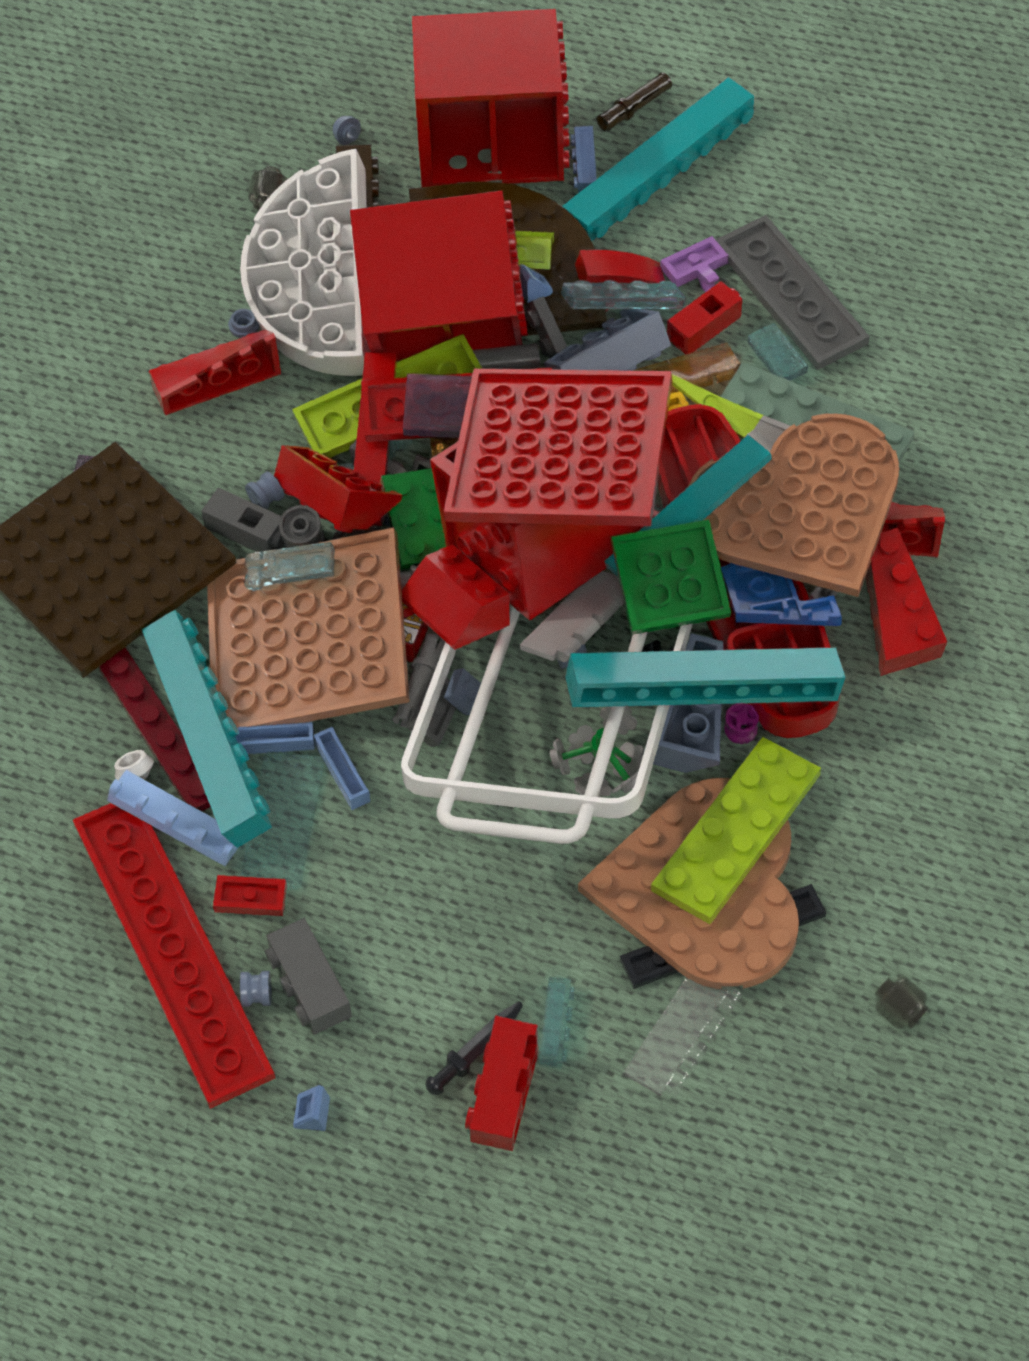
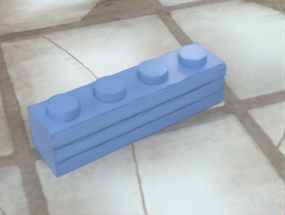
M593 126L574 127V134L571 135V146H575L572 149V160H576L573 163V174H577V177H574V188H578V193L597 179Z
M313 722L237 727L239 734L235 737L237 742L241 743L245 748L247 754L315 750Z
M333 727L313 735L315 746L350 809L354 810L369 803V790L363 783Z

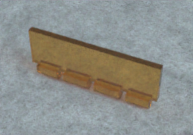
M723 343L633 371H672L673 375L703 388L713 385V376H715L718 383L731 380L741 363L728 343ZM674 386L671 387V394L679 391Z

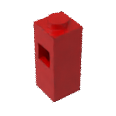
M720 281L667 320L669 341L686 356L691 355L741 317L743 298L735 289L729 288Z

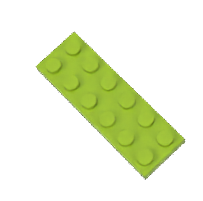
M461 334L398 362L396 378L473 373L474 368H483L465 336ZM362 379L292 409L294 417L311 449L331 458L349 450L350 446L356 441Z
M762 737L652 882L651 892L704 922L711 924L819 778L821 767Z

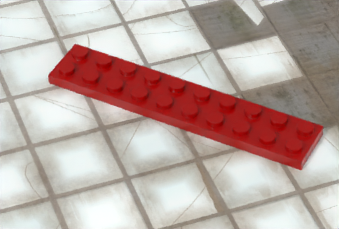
M112 803L73 819L74 827L209 1108L211 1109L275 1079V1073L152 825Z

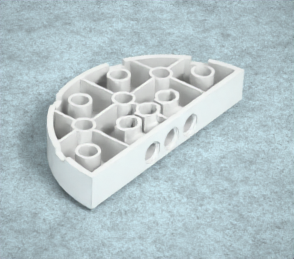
M351 149L318 160L319 165L312 167L306 172H303V170L298 171L272 193L254 218L255 225L250 235H247L245 238L240 267L241 283L246 300L261 329L274 333L277 349L286 357L304 367L340 376L363 375L365 352H371L363 334L350 217L351 209L367 208L366 173L357 149Z

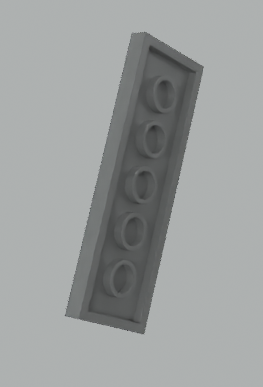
M766 215L716 239L718 244L728 254V264L817 370L869 344L870 336Z

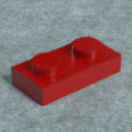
M217 875L213 901L214 912L283 916L287 891L286 879Z

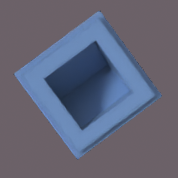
M524 264L519 265L523 296L528 303L542 296L551 295L553 292L552 287L543 275Z
M318 1085L298 1094L293 1128L326 1130L330 1096L323 1086Z

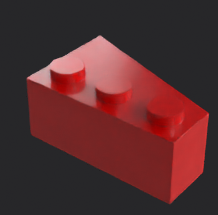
M495 1015L490 1041L487 1042L483 1055L482 1075L478 1074L475 1083L474 1095L477 1096L475 1107H469L465 1121V1128L470 1130L471 1142L513 1151L539 1055L537 1024Z

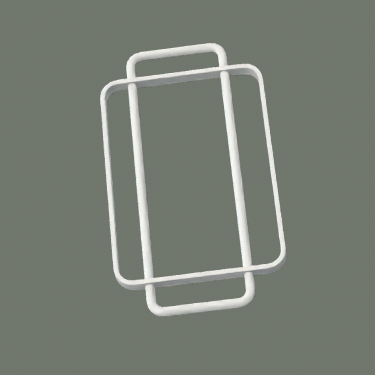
M510 605V626L499 631L448 778L440 779L416 775L412 770L456 650L445 642L402 757L403 782L406 788L414 794L440 798L436 816L440 824L447 829L466 833L569 844L585 836L592 816L622 818L631 815L640 807L670 705L657 706L635 786L626 796L619 798L598 797L625 706H613L610 708L584 795L461 781L520 614L519 611ZM693 624L680 626L673 651L686 650ZM647 632L632 636L628 652H642ZM454 800L577 814L578 817L572 828L561 830L461 818L451 815L450 812Z

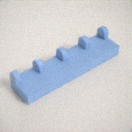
M128 770L123 773L119 780L115 779L111 784L107 801L223 866L227 865L238 849L221 834L216 819Z

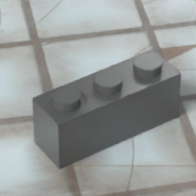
M305 917L266 935L269 948L264 950L272 969L279 967L283 975L282 978H279V981L287 998L294 996L298 1006L294 1007V1010L302 1027L309 1025L313 1035L352 1017L350 1002Z

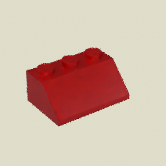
M453 544L426 555L401 590L402 602L454 650L510 626L509 593Z

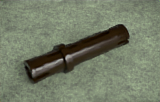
M661 72L627 97L617 99L614 102V106L596 117L598 126L604 132H609L623 120L628 121L633 118L636 111L672 88L670 77L666 73Z

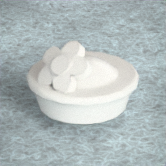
M142 750L128 752L116 761L114 765L115 778L119 780L123 773L128 770L145 780L150 773L154 760Z

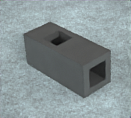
M219 487L201 510L206 529L260 554L275 552L276 549L280 550L284 546L279 529L280 515Z

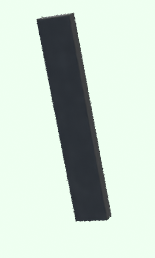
M812 884L789 892L797 908L799 926L826 917V911ZM649 946L620 956V962L633 989L679 972Z

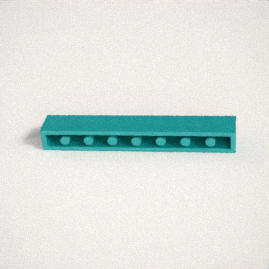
M728 77L562 207L578 220L591 241L595 238H601L606 234L609 227L617 221H623L637 205L645 204L651 194L659 188H665L679 172L687 171L692 162L697 158L706 156L716 143L729 138L733 130L739 125L748 123L754 114V95Z
M174 610L143 628L142 632L220 832L238 848L272 828L267 816L271 811L263 796L258 794L256 789L260 786L258 778L250 768L248 769L246 762L249 760V756L241 743L237 742L235 737L239 734V731L233 720L227 717L225 710L229 709L225 698L216 690L215 685L218 684V679L212 669L207 667L205 660L208 659V655L201 643L197 642L195 638L199 634L198 630L189 617L184 619Z
M836 648L570 653L565 676L572 708L838 701L846 678Z

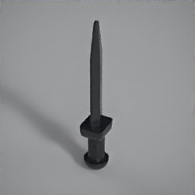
M518 1001L496 1016L515 1020L523 1004ZM495 1017L457 1053L454 1050L448 1053L446 1066L434 1077L429 1076L426 1080V1089L430 1094H442L444 1092L443 1087L456 1075L464 1077L469 1073L470 1064L485 1051L486 1044L490 1041Z

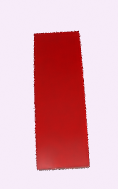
M580 250L575 263L582 290L606 288L608 295L656 292L666 290L667 288L660 262L634 253L613 250Z

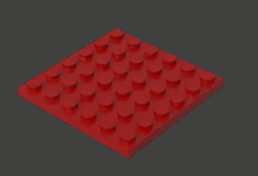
M474 368L443 511L445 522L651 526L672 387V371Z

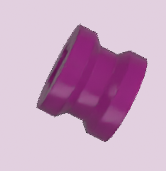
M737 703L726 711L724 731L726 737L733 743L747 744L757 736L759 715L753 706L746 703Z

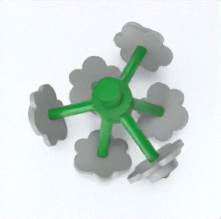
M625 706L618 733L622 735L627 734L629 730H633L637 726V720L631 715L632 710ZM611 707L603 708L600 711V717L604 719V728ZM580 726L577 733L570 734L568 740L571 746L567 752L564 750L560 738L553 741L554 749L550 750V761L554 768H560L562 775L570 774L569 758L574 760L581 759L582 763L590 764L596 758L604 728H600L597 732L593 733V729L590 726ZM626 742L619 749L614 743L609 761L614 766L613 773L617 777L622 778L624 782L612 790L608 786V781L603 779L598 797L609 796L611 791L614 794L621 789L625 794L632 791L644 754V748L641 745L634 746L632 743ZM585 773L582 777L574 779L575 791L577 793L585 794L591 773Z

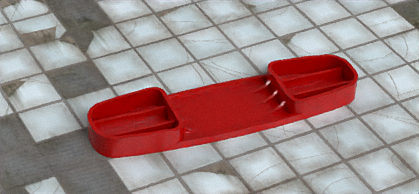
M695 404L668 411L657 482L664 508L688 488L691 479L704 464L711 459L716 461L722 458L741 441L723 413L714 407ZM719 559L720 568L730 564V562ZM792 579L799 600H809L803 582ZM730 602V617L706 621L713 638L723 641V650L831 648L824 626L736 622ZM840 696L838 701L748 704L753 706L759 715V722L764 729L775 736L788 739L807 736L827 728L836 718Z

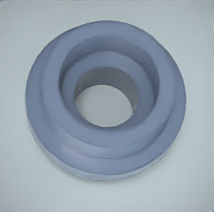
M342 116L333 125L334 137L342 145L355 141L361 132V124L353 116Z
M249 309L236 310L228 322L230 332L238 338L245 337L250 333H256L259 329V323Z

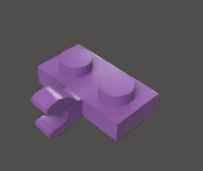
M711 236L660 260V266L676 288L698 278L702 289L706 292L715 286L714 282L719 281L718 275L713 270L728 264V254Z

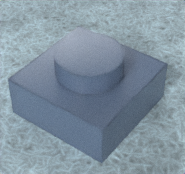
M464 668L454 670L444 698L464 715H470L481 683Z

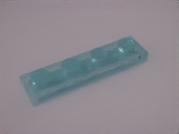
M578 280L575 283H563L561 291L562 296L571 309H683L686 302L684 294L675 283L670 281H660L659 283H645L643 281L618 283L607 280L604 283H590Z

